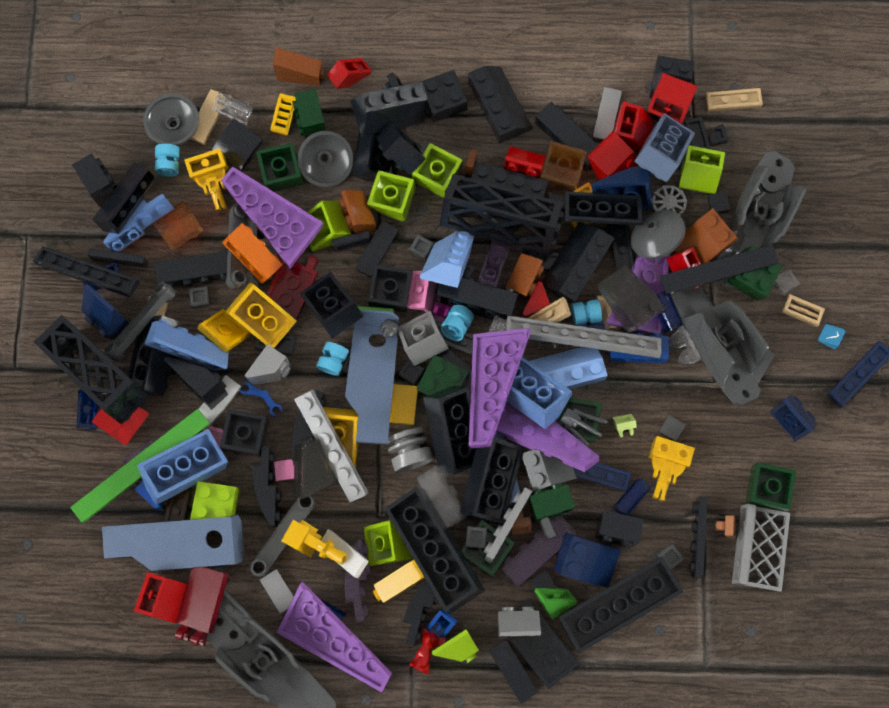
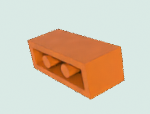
M243 223L222 242L262 284L283 265L279 257L271 253L267 249L266 244L262 240H258L253 234L252 229Z

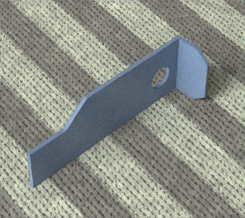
M360 310L364 317L354 323L345 398L358 414L356 442L388 444L398 332L393 337H385L386 342L381 347L371 346L369 339L375 334L383 335L380 331V326L385 320L394 321L399 327V317L391 311Z
M238 515L102 527L104 558L132 556L151 571L231 565L242 562L244 556L242 521ZM212 530L218 531L222 535V544L218 548H212L207 543V535Z

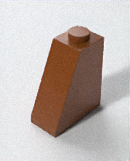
M281 48L275 49L273 67L278 81L321 86V80L325 79L326 73L325 68L322 66V61Z

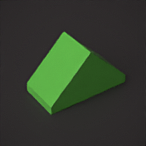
M566 588L535 589L541 605L552 620L575 606L578 602Z

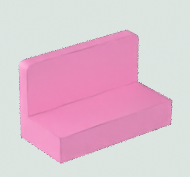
M413 271L407 308L424 310L425 312L431 310L432 312L437 283L420 279L422 271Z

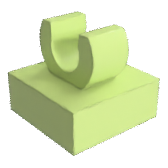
M632 414L613 417V425L620 437H623V431L627 429L631 436L634 434L633 428H637Z

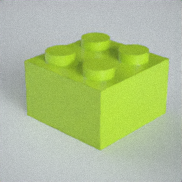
M430 143L424 152L426 159L412 173V179H414L415 184L444 198L452 175H459L461 172L463 160Z
M197 481L190 520L236 515L240 489L233 486Z

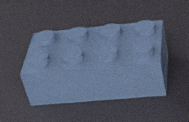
M663 113L652 129L635 162L641 168L653 173L658 179L667 182L678 168L695 133Z

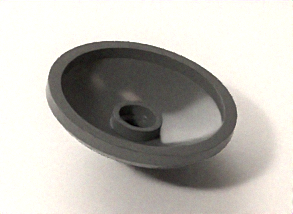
M165 94L154 99L148 105L144 113L143 124L146 133L155 143L179 146L189 141L196 133L199 126V114L194 103L187 97L179 94Z
M318 131L309 135L302 142L297 155L298 166L302 175L310 183L320 187L335 186L344 181L351 172L353 152L349 143L341 135L332 131ZM323 154H326L328 157L325 161L321 160Z
M660 210L650 213L642 219V225L635 226L631 235V246L635 253L644 259L662 258L673 252L682 242L686 231L685 223L682 217L674 211Z

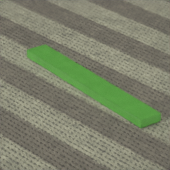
M199 409L195 410L70 508L81 523L84 524L142 479L138 464L201 433L211 424Z

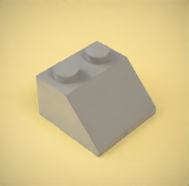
M431 310L398 327V333L404 350L414 366L433 357V355L440 354L449 349Z
M267 344L247 371L245 377L253 386L280 381L282 377L285 378L290 373L291 364L286 356Z
M502 607V611H498V637L541 635L539 611H534V607H522V611H514V607Z

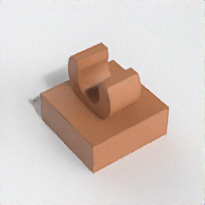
M523 511L520 512L511 528L512 535L531 533L530 517L524 518Z
M726 516L725 522L716 521V530L725 531V536L728 538H736L737 518Z

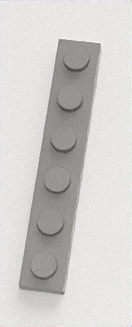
M312 389L295 398L297 406L349 502L367 495L369 492L314 390Z

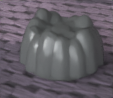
M385 320L380 326V331L384 337H393L398 332V326L394 321Z

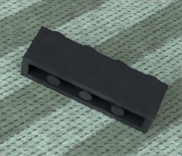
M550 102L536 115L535 124L588 172L592 166L587 156L600 143L594 142L586 130H581L577 126L576 121L572 117L566 116L559 105Z
M134 162L92 220L104 232L119 234L159 176L148 164Z
M228 250L156 261L154 263L157 284L165 282L174 289L175 286L181 285L182 287H190L194 283L209 284L213 280L226 281Z

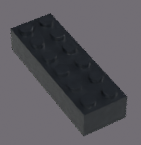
M416 486L385 508L444 612H455L485 591L425 489Z
M662 556L563 613L557 619L576 653H581L684 591Z

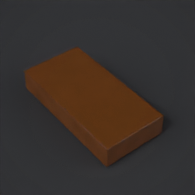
M471 149L465 165V177L471 178L477 161V150Z

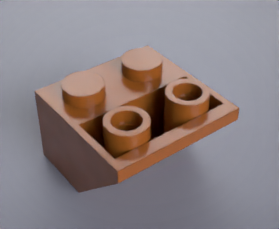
M341 191L342 198L339 201L350 233L354 232L356 234L364 231L370 233L376 231V223L370 207L367 206L364 191Z
M521 253L505 288L514 290V293L525 299L527 295L531 296L536 287V284L533 282L535 278H540L544 267L541 266L543 261Z

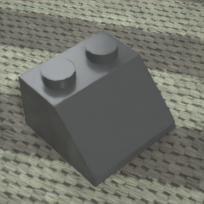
M537 449L522 454L533 491L539 489L544 491L550 489L552 485L563 484L577 479L574 468L564 464L559 458L545 456L544 452Z

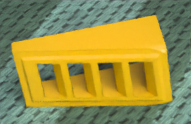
M279 94L270 129L271 132L289 135L295 116L292 101L296 100L295 97ZM284 109V110H288V111H290V112L287 113V112H283V111H281V110ZM279 116L288 118V120L279 119ZM277 123L286 125V128L277 126Z

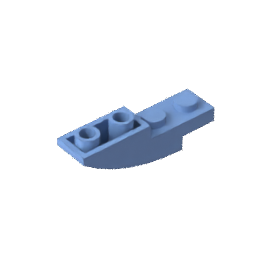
M163 193L149 203L144 199L119 234L109 233L103 241L104 245L112 252L121 251L145 235L143 229L174 209L172 204Z

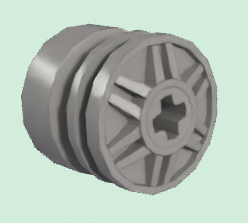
M424 428L402 430L388 438L386 446H392L388 449L389 454L398 453L397 456L391 459L395 473L410 471L434 461L430 447H420L427 442V437H421L425 434Z

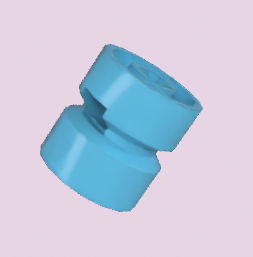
M158 144L155 146V158L157 160L154 164V172L157 175L172 177L179 174V162L177 160H179L180 149L178 146L173 144Z
M598 299L589 300L586 302V305L582 301L571 303L572 320L575 326H586L587 322L593 325L602 323V311Z
M454 305L441 325L442 334L452 341L462 340L474 319L473 313L463 305Z
M327 341L322 350L324 355L319 358L316 368L325 373L339 376L343 367L341 362L346 360L349 350L341 345Z

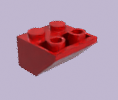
M663 73L647 111L660 117L665 113L682 124L698 86Z
M623 102L618 111L614 132L632 150L640 152L652 131L654 119L641 106Z
M510 146L505 158L504 169L541 178L546 156Z
M147 572L134 612L177 624L187 584Z

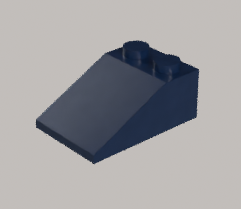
M631 167L592 183V193L641 196L642 210L652 209L650 171L647 169Z
M88 284L84 286L81 309L86 315L84 319L92 326L94 324L99 326L100 328L97 331L105 338L110 336L114 340L129 322Z
M792 394L770 411V414L794 441L804 437L817 426L815 417L809 411H806L802 407V402L797 397H793Z
M565 532L553 570L569 578L608 588L621 550Z

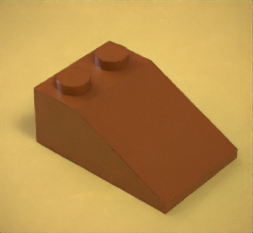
M712 208L685 232L682 242L674 251L677 252L694 246L701 264H705L716 259L736 243L739 238L719 213Z

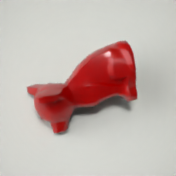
M424 628L421 633L423 645L417 651L409 666L429 675L432 649L443 645L446 639L443 637L438 638L435 633L428 632Z

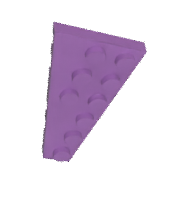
M233 166L221 180L225 188L289 268L294 265L324 226L322 221Z
M670 254L658 259L637 257L606 322L607 325L651 335L661 333L665 293L660 276L668 274L669 264L666 258Z
M529 328L473 334L469 446L471 448L491 446L531 333Z
M506 401L495 434H502L508 440L531 450H540L544 452L545 456L550 458L552 456L559 458L564 464L583 472L599 462V456L557 422L554 421L544 429Z
M303 582L299 585L277 633L382 692L392 672Z

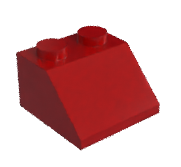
M613 131L587 156L598 181L638 165L635 162L636 156L634 151Z
M138 407L131 417L121 425L100 409L91 422L126 446L149 413Z

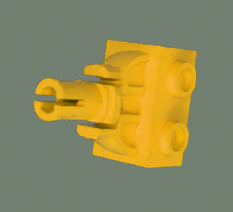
M218 148L185 159L190 178L203 188L205 195L211 194L215 210L220 211L221 207L223 210L226 209L227 205L222 194V189L225 190L226 188L221 180L227 174L226 171L229 170L224 152Z
M659 436L653 440L648 458L652 459V467L654 469L652 478H657V484L652 498L657 500L659 497L660 501H665L670 481L671 484H675L677 477L690 467L695 450L694 447Z
M295 520L292 521L281 540L282 542L310 558L316 550L320 552L319 556L323 559L330 558L341 565L345 563L348 555L335 548L332 541L322 542V536L317 534L318 529L303 520L300 523Z

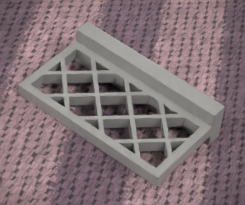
M752 504L741 505L732 584L782 592L790 513L757 507ZM756 511L762 512L767 519L762 524H759L756 520ZM777 515L784 517L783 525L779 528L772 520ZM768 522L775 530L769 536L762 529ZM758 530L765 538L759 544L753 539L754 533ZM776 534L781 538V545L777 548L770 540ZM767 542L773 551L765 556L760 546ZM755 550L763 558L756 564L751 559V554ZM773 554H776L779 558V564L775 567L768 560ZM765 561L770 571L763 576L758 566ZM753 570L760 577L755 583L748 582L749 573ZM772 573L777 578L776 587L770 586L766 580Z

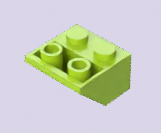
M689 145L684 154L678 188L716 194L723 169L725 152Z

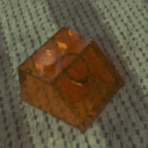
M551 141L541 179L576 190L587 151Z
M183 201L174 206L172 211L153 223L172 251L181 248L186 241L196 238L203 231V228Z

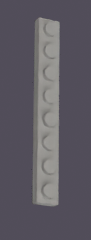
M513 316L507 317L506 330L529 328L531 330L529 339L655 358H660L661 338Z

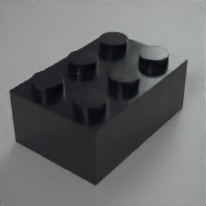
M331 272L299 293L332 339L364 317L354 300Z

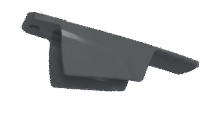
M775 151L764 153L752 172L729 223V227L739 240L719 255L717 260L740 254L743 249L750 246L759 249L774 245L786 233L807 190L802 186H791L795 167L790 159ZM727 279L719 280L724 287L735 288L726 282Z
M701 286L669 294L703 362L729 400L737 406H743L756 400L761 390L753 372L765 358L769 345L742 309L735 305L732 300L714 306Z
M226 606L220 607L246 635H248V626L261 633L252 644H249L239 633L238 637L233 639L231 631L236 630L218 613L217 619L222 618L223 624L218 625L216 620L213 634H207V638L217 649L215 660L256 697L263 698L280 708H336L337 702L267 629L248 615L246 617L235 608H233L231 613L225 611ZM241 619L247 621L245 627L239 625Z

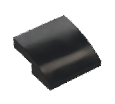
M233 119L223 131L212 150L220 148L224 152L226 161L237 170L242 171L252 160V155L263 143V140L236 119Z

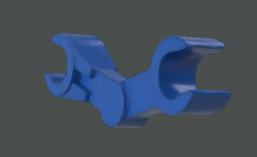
M248 382L242 383L245 386H249V390L246 392L239 390L242 395L258 396L264 399L270 407V414L275 418L276 415L273 413L275 408H279L283 413L282 407L279 404H275L266 390L257 389Z

